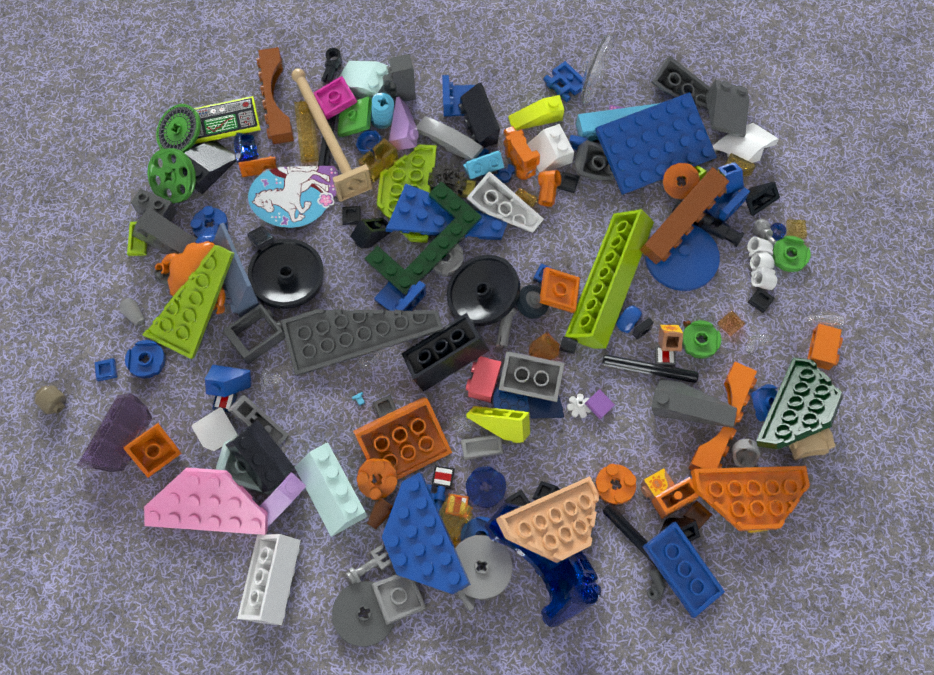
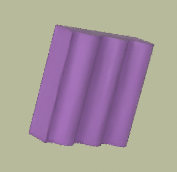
M600 389L585 402V405L599 419L615 405Z

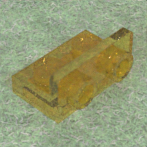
M449 494L439 513L451 540L455 542L462 532L459 530L462 524H467L471 519L473 508L454 495Z

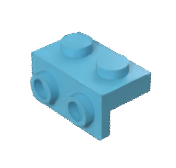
M500 151L478 157L463 164L464 170L470 179L487 174L489 171L493 172L504 168Z

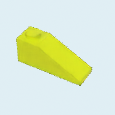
M560 95L543 98L509 115L508 118L511 126H514L516 130L563 121L564 107Z
M473 406L466 414L468 419L500 438L512 441L513 443L524 442L530 435L529 412Z

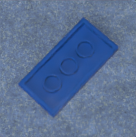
M676 522L671 523L642 546L692 618L698 616L725 593Z

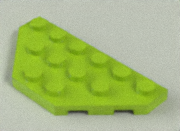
M419 144L414 148V151L407 156L404 155L394 162L392 167L380 173L377 208L389 220L405 184L429 193L433 190L437 145ZM418 232L402 233L410 242L428 243L429 235H422Z

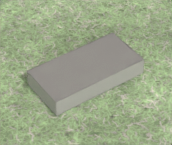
M497 435L461 440L464 460L503 454L501 438Z

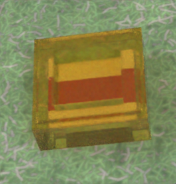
M787 219V236L806 239V220Z

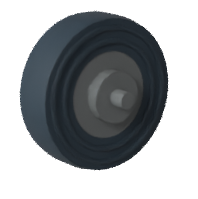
M527 285L520 290L516 306L520 313L527 318H539L549 308L548 305L540 303V287Z

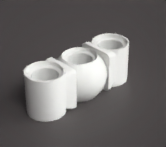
M752 237L747 245V249L750 252L749 257H752L750 260V267L753 271L751 272V283L755 287L773 290L777 284L776 272L773 270L775 262L771 256L773 255V244L768 240Z

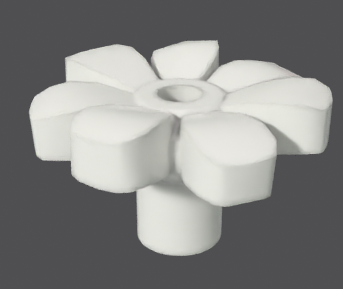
M578 394L577 398L574 396L569 398L571 404L567 405V410L572 411L571 415L575 418L578 414L581 418H585L587 416L586 412H591L585 405L589 398L583 399V394Z

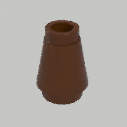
M380 498L379 501L375 502L367 524L377 530L390 516L393 505Z

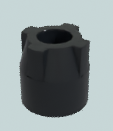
M563 336L559 351L574 354L578 341Z

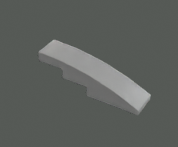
M425 116L416 126L419 134L430 137L433 143L441 145L449 153L465 159H476L484 149L483 146L466 135Z

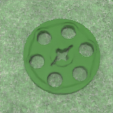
M168 148L157 151L151 157L147 175L154 194L171 201L173 204L187 200L192 195L196 184L194 166L188 156L178 149ZM172 154H174V155L176 156V162H175V163L172 162V159H171ZM159 158H160V159L162 160V162H163L162 167H160V166L158 165V159H159ZM183 167L187 169V176L183 174ZM157 176L160 178V185L156 182ZM181 185L185 187L184 194L180 190ZM168 189H170L172 193L171 198H169L167 195Z

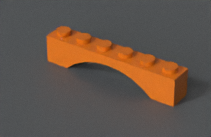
M738 362L733 363L724 382L728 404L737 408L735 424L741 421L744 414L741 409L743 405H747L750 399L748 392L750 389L753 390L757 379L754 378L757 371ZM723 426L717 436L697 448L688 469L722 468L720 460L722 457H726L730 448L727 446L729 439L732 440L737 429Z

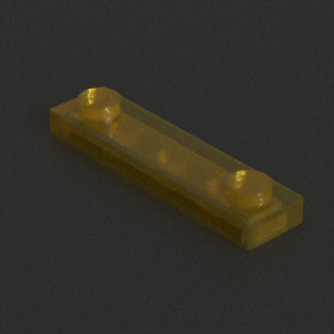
M306 101L294 102L301 163L319 161L314 117Z

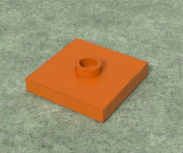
M546 267L543 271L540 303L574 313L577 306L580 278Z

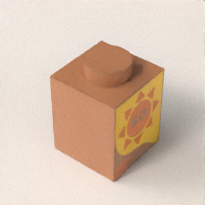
M660 325L658 344L661 350L682 351L683 332L680 326Z
M665 468L642 481L641 491L646 498L649 497L652 501L655 496L673 487L675 484Z

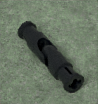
M679 199L677 201L672 212L678 207L682 200ZM704 211L705 216L698 223L696 221L693 223V225L702 228L713 236L733 243L736 248L745 234L732 229L727 223L706 214Z

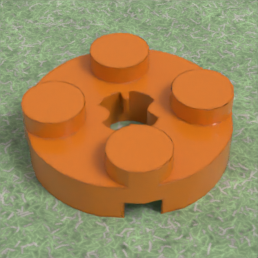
M677 163L670 166L663 176V186L666 193L675 199H685L700 181L698 171L688 163ZM680 176L681 178L682 176H684L686 178L684 180L686 184L684 186H682V184L681 186H678V181L676 180L677 177Z
M383 458L366 460L358 470V488L365 496L373 500L389 496L397 485V471L394 465ZM377 473V476L378 474L382 475L380 483L372 481L373 474Z
M609 464L596 477L595 486L600 494L599 497L604 502L612 505L628 502L636 491V477L628 468L622 465ZM612 480H614V482L615 480L620 481L619 485L621 486V488L618 489L617 487L616 490L613 489V485L610 482Z

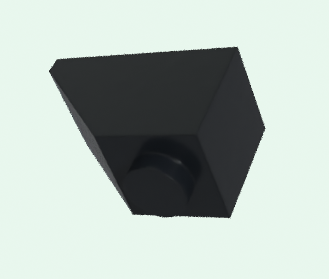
M383 217L362 219L350 237L358 247L363 249L374 246L391 232H386L388 222Z

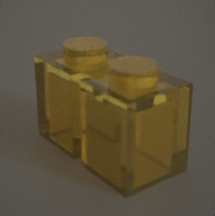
M386 139L381 140L372 148L376 162L371 151H368L358 160L359 166L367 165L370 179L373 183L380 178V173L384 169L388 170L399 159L397 149Z

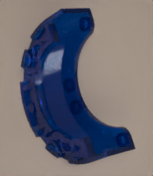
M504 503L484 527L492 541L501 543L516 551L534 567L537 575L543 579L550 596L549 605L544 606L541 610L543 622L549 627H557L593 606L601 596V587L596 584L598 576L583 552L580 551L556 563L505 539L496 518L522 506Z

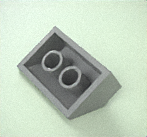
M507 351L499 390L557 402L565 363Z

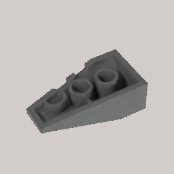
M671 56L666 58L652 76L651 83L665 94L673 97H679L690 92L695 105L708 110L706 94L710 87Z
M586 140L578 146L574 162L578 175L592 180H615L601 145Z
M661 379L655 388L651 406L654 416L734 428L737 408L680 381Z

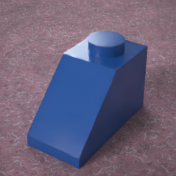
M212 365L205 377L207 395L227 397L251 387V370Z

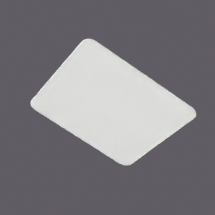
M221 407L192 425L202 446L212 451H216L223 446L224 442L229 439L232 440L237 436L234 427Z

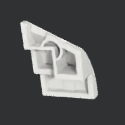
M751 123L746 126L744 138L727 134L713 145V149L715 152L722 151L727 153L729 158L750 164L760 161L764 148L777 145L778 138L758 125Z

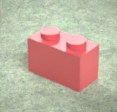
M480 356L477 362H473L471 373L474 374L472 380L468 379L466 385L468 397L491 403L501 370V361Z

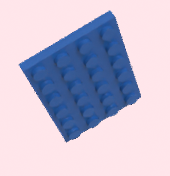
M690 92L595 128L622 195L663 180L666 170L674 164L688 163L695 167L717 158Z

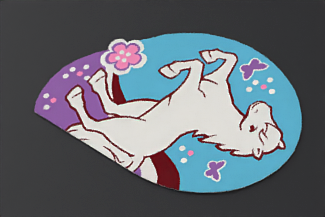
M295 166L268 170L258 176L252 183L248 193L249 205L259 218L269 224L285 228L307 225L319 218L329 205L334 204L333 198L336 195L332 178L339 174L334 166Z

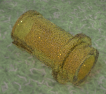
M519 187L515 193L532 208L538 201V197L525 191V188L521 189Z

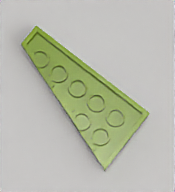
M214 245L201 261V265L195 272H192L188 277V281L179 288L166 304L162 313L154 319L153 324L142 335L190 359L195 358L235 253L219 245Z

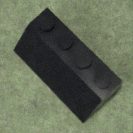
M467 313L444 326L443 331L428 336L401 353L413 380L423 392L490 351Z

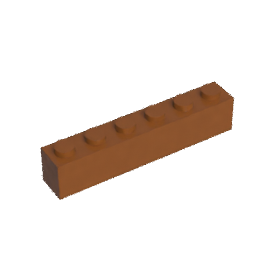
M712 167L642 246L640 251L656 265L661 260L665 262L671 255L670 249L672 247L676 249L683 241L681 239L683 234L687 236L694 228L692 224L695 221L698 223L705 216L703 211L706 208L710 210L716 203L714 200L716 196L721 197L727 190L725 186L729 183V180Z

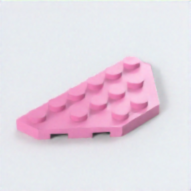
M186 468L144 506L145 526L266 535L268 532V512L255 503L252 499L253 497L242 485L239 486L232 479L233 476L227 470Z

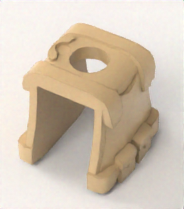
M828 428L788 446L796 461L809 456L828 454L829 449L835 447L833 434Z

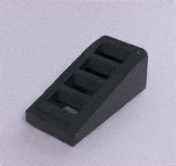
M263 226L247 234L252 245L259 250L275 241Z

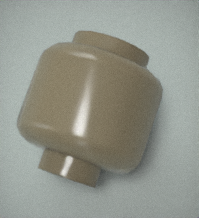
M45 385L35 393V404L46 414H57L65 408L66 396L56 386Z

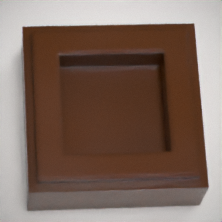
M696 501L683 517L695 519L699 530L713 514Z

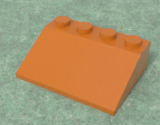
M425 397L353 431L366 460L383 458L390 461L397 471V480L452 453L430 402ZM377 473L373 474L377 483H380L382 475L378 474L377 476Z

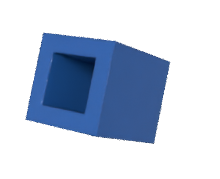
M735 162L718 167V172L729 180V183L725 186L727 188L726 194L735 193L744 188L743 171Z

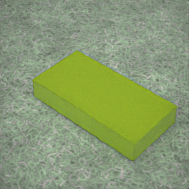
M138 221L130 222L128 256L147 255L148 244L132 236Z

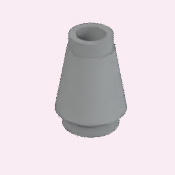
M127 298L119 304L120 312L136 327L145 322L136 300Z

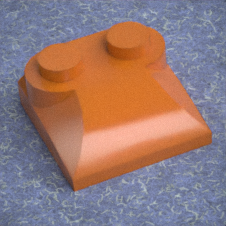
M159 423L123 447L147 478L182 454Z

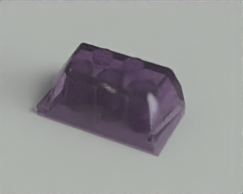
M131 393L118 395L76 466L82 469H96L105 472L123 471L128 461L132 460L123 447L142 435L152 420L147 406Z

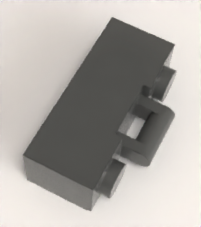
M410 54L390 58V66H386L388 74L383 76L384 90L390 91V96L395 98V102L396 97H400L404 102L415 100L414 69Z

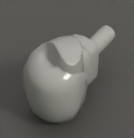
M764 219L756 220L753 226V234L758 235L762 239L769 240L774 245L776 241L772 237L773 231L769 222Z

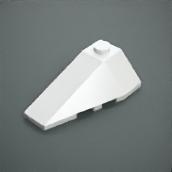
M490 171L466 198L479 211L532 233L544 220Z

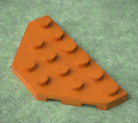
M806 466L693 469L691 471L694 492L738 531L780 529L785 523L787 516L792 513L799 503L800 497L810 487Z

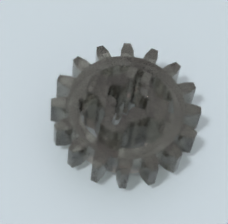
M445 162L444 166L438 164L437 169L433 167L432 173H429L428 185H430V191L438 185L437 183L442 181L454 193L463 195V190H466L467 185L465 171L460 172L461 167L455 168L454 163L451 166H448L447 162Z

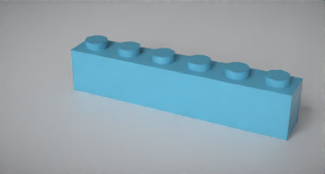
M657 104L578 114L576 121L578 135L588 138V141L591 142L599 140L595 131L596 127Z

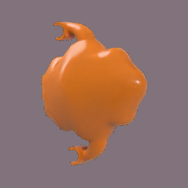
M209 241L190 243L185 247L183 253L168 254L161 263L155 265L156 270L162 269L161 274L170 272L167 281L172 296L188 281V277L192 272H195L201 265V261L213 248L214 243ZM223 287L213 309H217L216 314H222L225 311L226 294Z

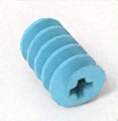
M378 93L372 98L371 122L378 129L388 128L392 124L394 101L390 95Z

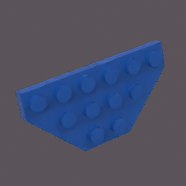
M419 472L401 483L385 526L382 540L397 575L453 595L468 587L471 583L423 474Z

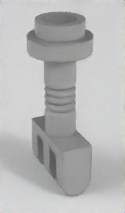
M383 545L370 552L373 559L368 561V563L356 570L353 568L348 570L349 572L346 573V576L351 584L361 582L359 577L377 565L382 571L392 564L390 559L386 562L382 561L389 556L387 552L380 556L378 554L385 549Z

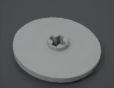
M484 535L468 537L457 545L455 549L471 585L460 591L466 596L478 600L490 599L499 595L507 587L512 576V561L507 549L496 539ZM477 562L479 564H485V572L483 570L478 571L476 569L478 567Z

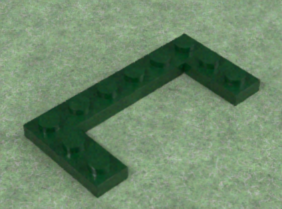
M442 181L429 193V197L451 215L454 220L406 269H403L378 245L365 258V261L404 296L408 294V290L412 285L422 281L482 219L478 212Z

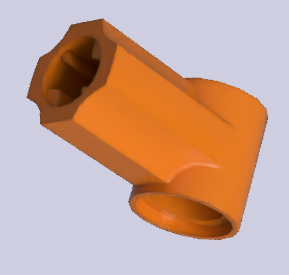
M558 170L543 171L538 175L540 186L538 204L541 206L552 207L555 204L556 189L561 184V174Z

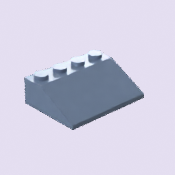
M221 223L213 243L235 253L224 280L226 286L223 288L226 297H231L232 302L229 304L233 313L237 312L239 318L257 307L259 303L224 223Z

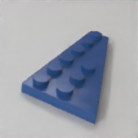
M405 184L386 227V232H418L422 235L438 236L454 218L429 197V192ZM475 210L482 216V219L464 238L470 236L478 237L479 239L501 240L507 222Z

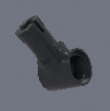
M333 47L329 48L325 54L326 68L321 78V81L325 83L326 81H328L327 83L332 82L335 71L338 70L343 62L340 51Z

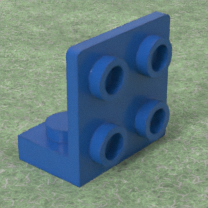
M442 75L444 117L464 116L460 114L458 109L460 97L475 85H453V82H449V75Z
M744 187L740 192L724 193L721 197L716 196L714 199L716 203L710 210L706 208L704 212L726 222L745 202L750 191Z
M419 281L416 285H412L408 290V294L404 296L388 282L374 297V300L388 311H412L426 296V285Z

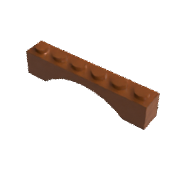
M279 47L258 50L259 58H256L258 68H261L258 74L260 82H263L260 88L262 96H265L262 103L264 110H267V114H264L266 125L269 124V128L266 129L268 139H272L273 145L292 142L294 137L290 118L278 108L274 101L275 84L283 72Z

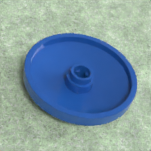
M692 224L694 228L687 236L683 234L681 237L683 241L676 249L674 247L670 249L671 255L665 262L661 260L656 265L645 255V262L651 275L659 283L670 289L691 291L701 288L710 282L717 272L720 263L718 246L710 234L696 225Z

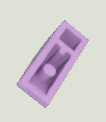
M396 97L389 142L397 150L416 147L419 135L408 105L400 97Z
M292 472L283 479L259 506L268 512V527L306 487Z

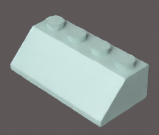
M328 442L310 451L295 466L331 537L367 517Z

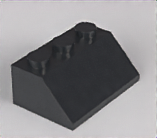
M480 82L460 97L458 109L460 114H463L465 117L464 124L466 129L471 132L470 138L485 148L498 144L500 127L484 87Z
M256 420L225 444L262 492L271 490L294 468L293 464L259 420Z

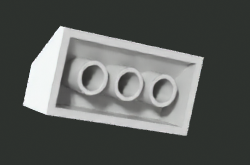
M282 534L257 535L237 619L282 625L286 614V604L290 595V586L295 573V564L301 540Z

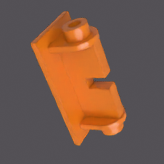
M272 156L238 162L242 177L261 175L267 168H277L276 158Z

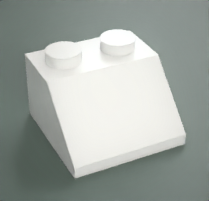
M560 124L543 129L527 144L532 152L537 150L540 154V163L537 165L539 173L551 171L573 162L574 150Z

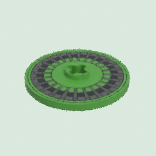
M178 104L168 109L160 119L157 127L156 138L160 149L175 148L183 153L187 152L195 144L200 133L201 121L198 112L187 104Z

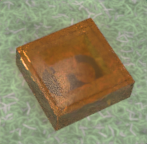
M733 311L729 312L717 323L730 337L745 325Z

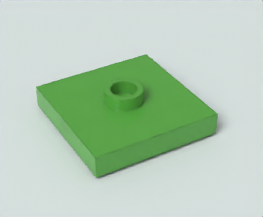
M369 96L357 100L356 104L339 113L337 132L339 137L370 129L372 99Z

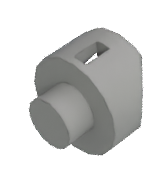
M751 439L739 440L734 443L731 449L734 463L738 468L754 467L761 455L756 442Z

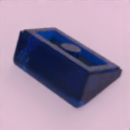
M236 133L234 149L237 163L258 159L254 136Z

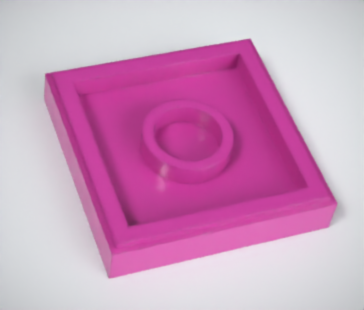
M343 76L313 92L327 120L357 103Z

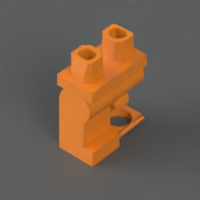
M514 126L505 129L504 135L506 138L503 143L505 155L507 158L510 157L512 164L516 166V176L521 180H525L536 175V168L540 163L538 151H531L522 130L516 131Z

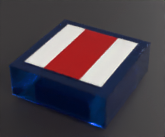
M235 393L227 397L215 396L212 409L216 410L221 407L224 412L230 413L228 409L236 401L237 394Z

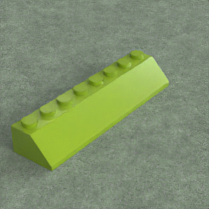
M642 209L614 213L576 306V311L565 334L566 337L577 340L579 344L593 349L607 348L642 256L640 249L647 242L654 221Z

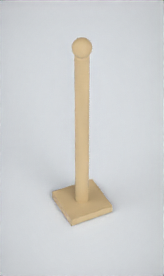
M299 68L293 70L292 79L297 83L342 173L332 178L338 200L341 202L371 190L372 184L367 165L351 169L305 78V72Z

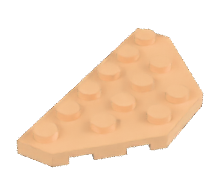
M589 476L496 518V521L505 539L558 563L591 546V531L595 525L597 513L595 512V507L599 501L600 494Z

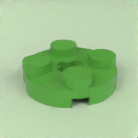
M786 236L775 243L772 250L773 255H771L775 266L787 272H798L809 262L811 252L809 247L807 248L804 245L802 239L795 236ZM789 251H792V254L795 255V257H790L787 255V253Z
M703 320L694 321L683 331L682 346L687 354L695 358L705 359L711 357L721 345V334L710 322ZM699 336H703L706 342L699 343L697 339Z

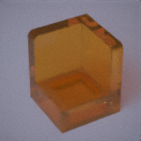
M546 332L530 343L529 355L552 360L559 355L560 344Z

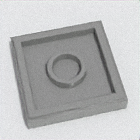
M396 574L371 584L386 626L426 609L416 581Z

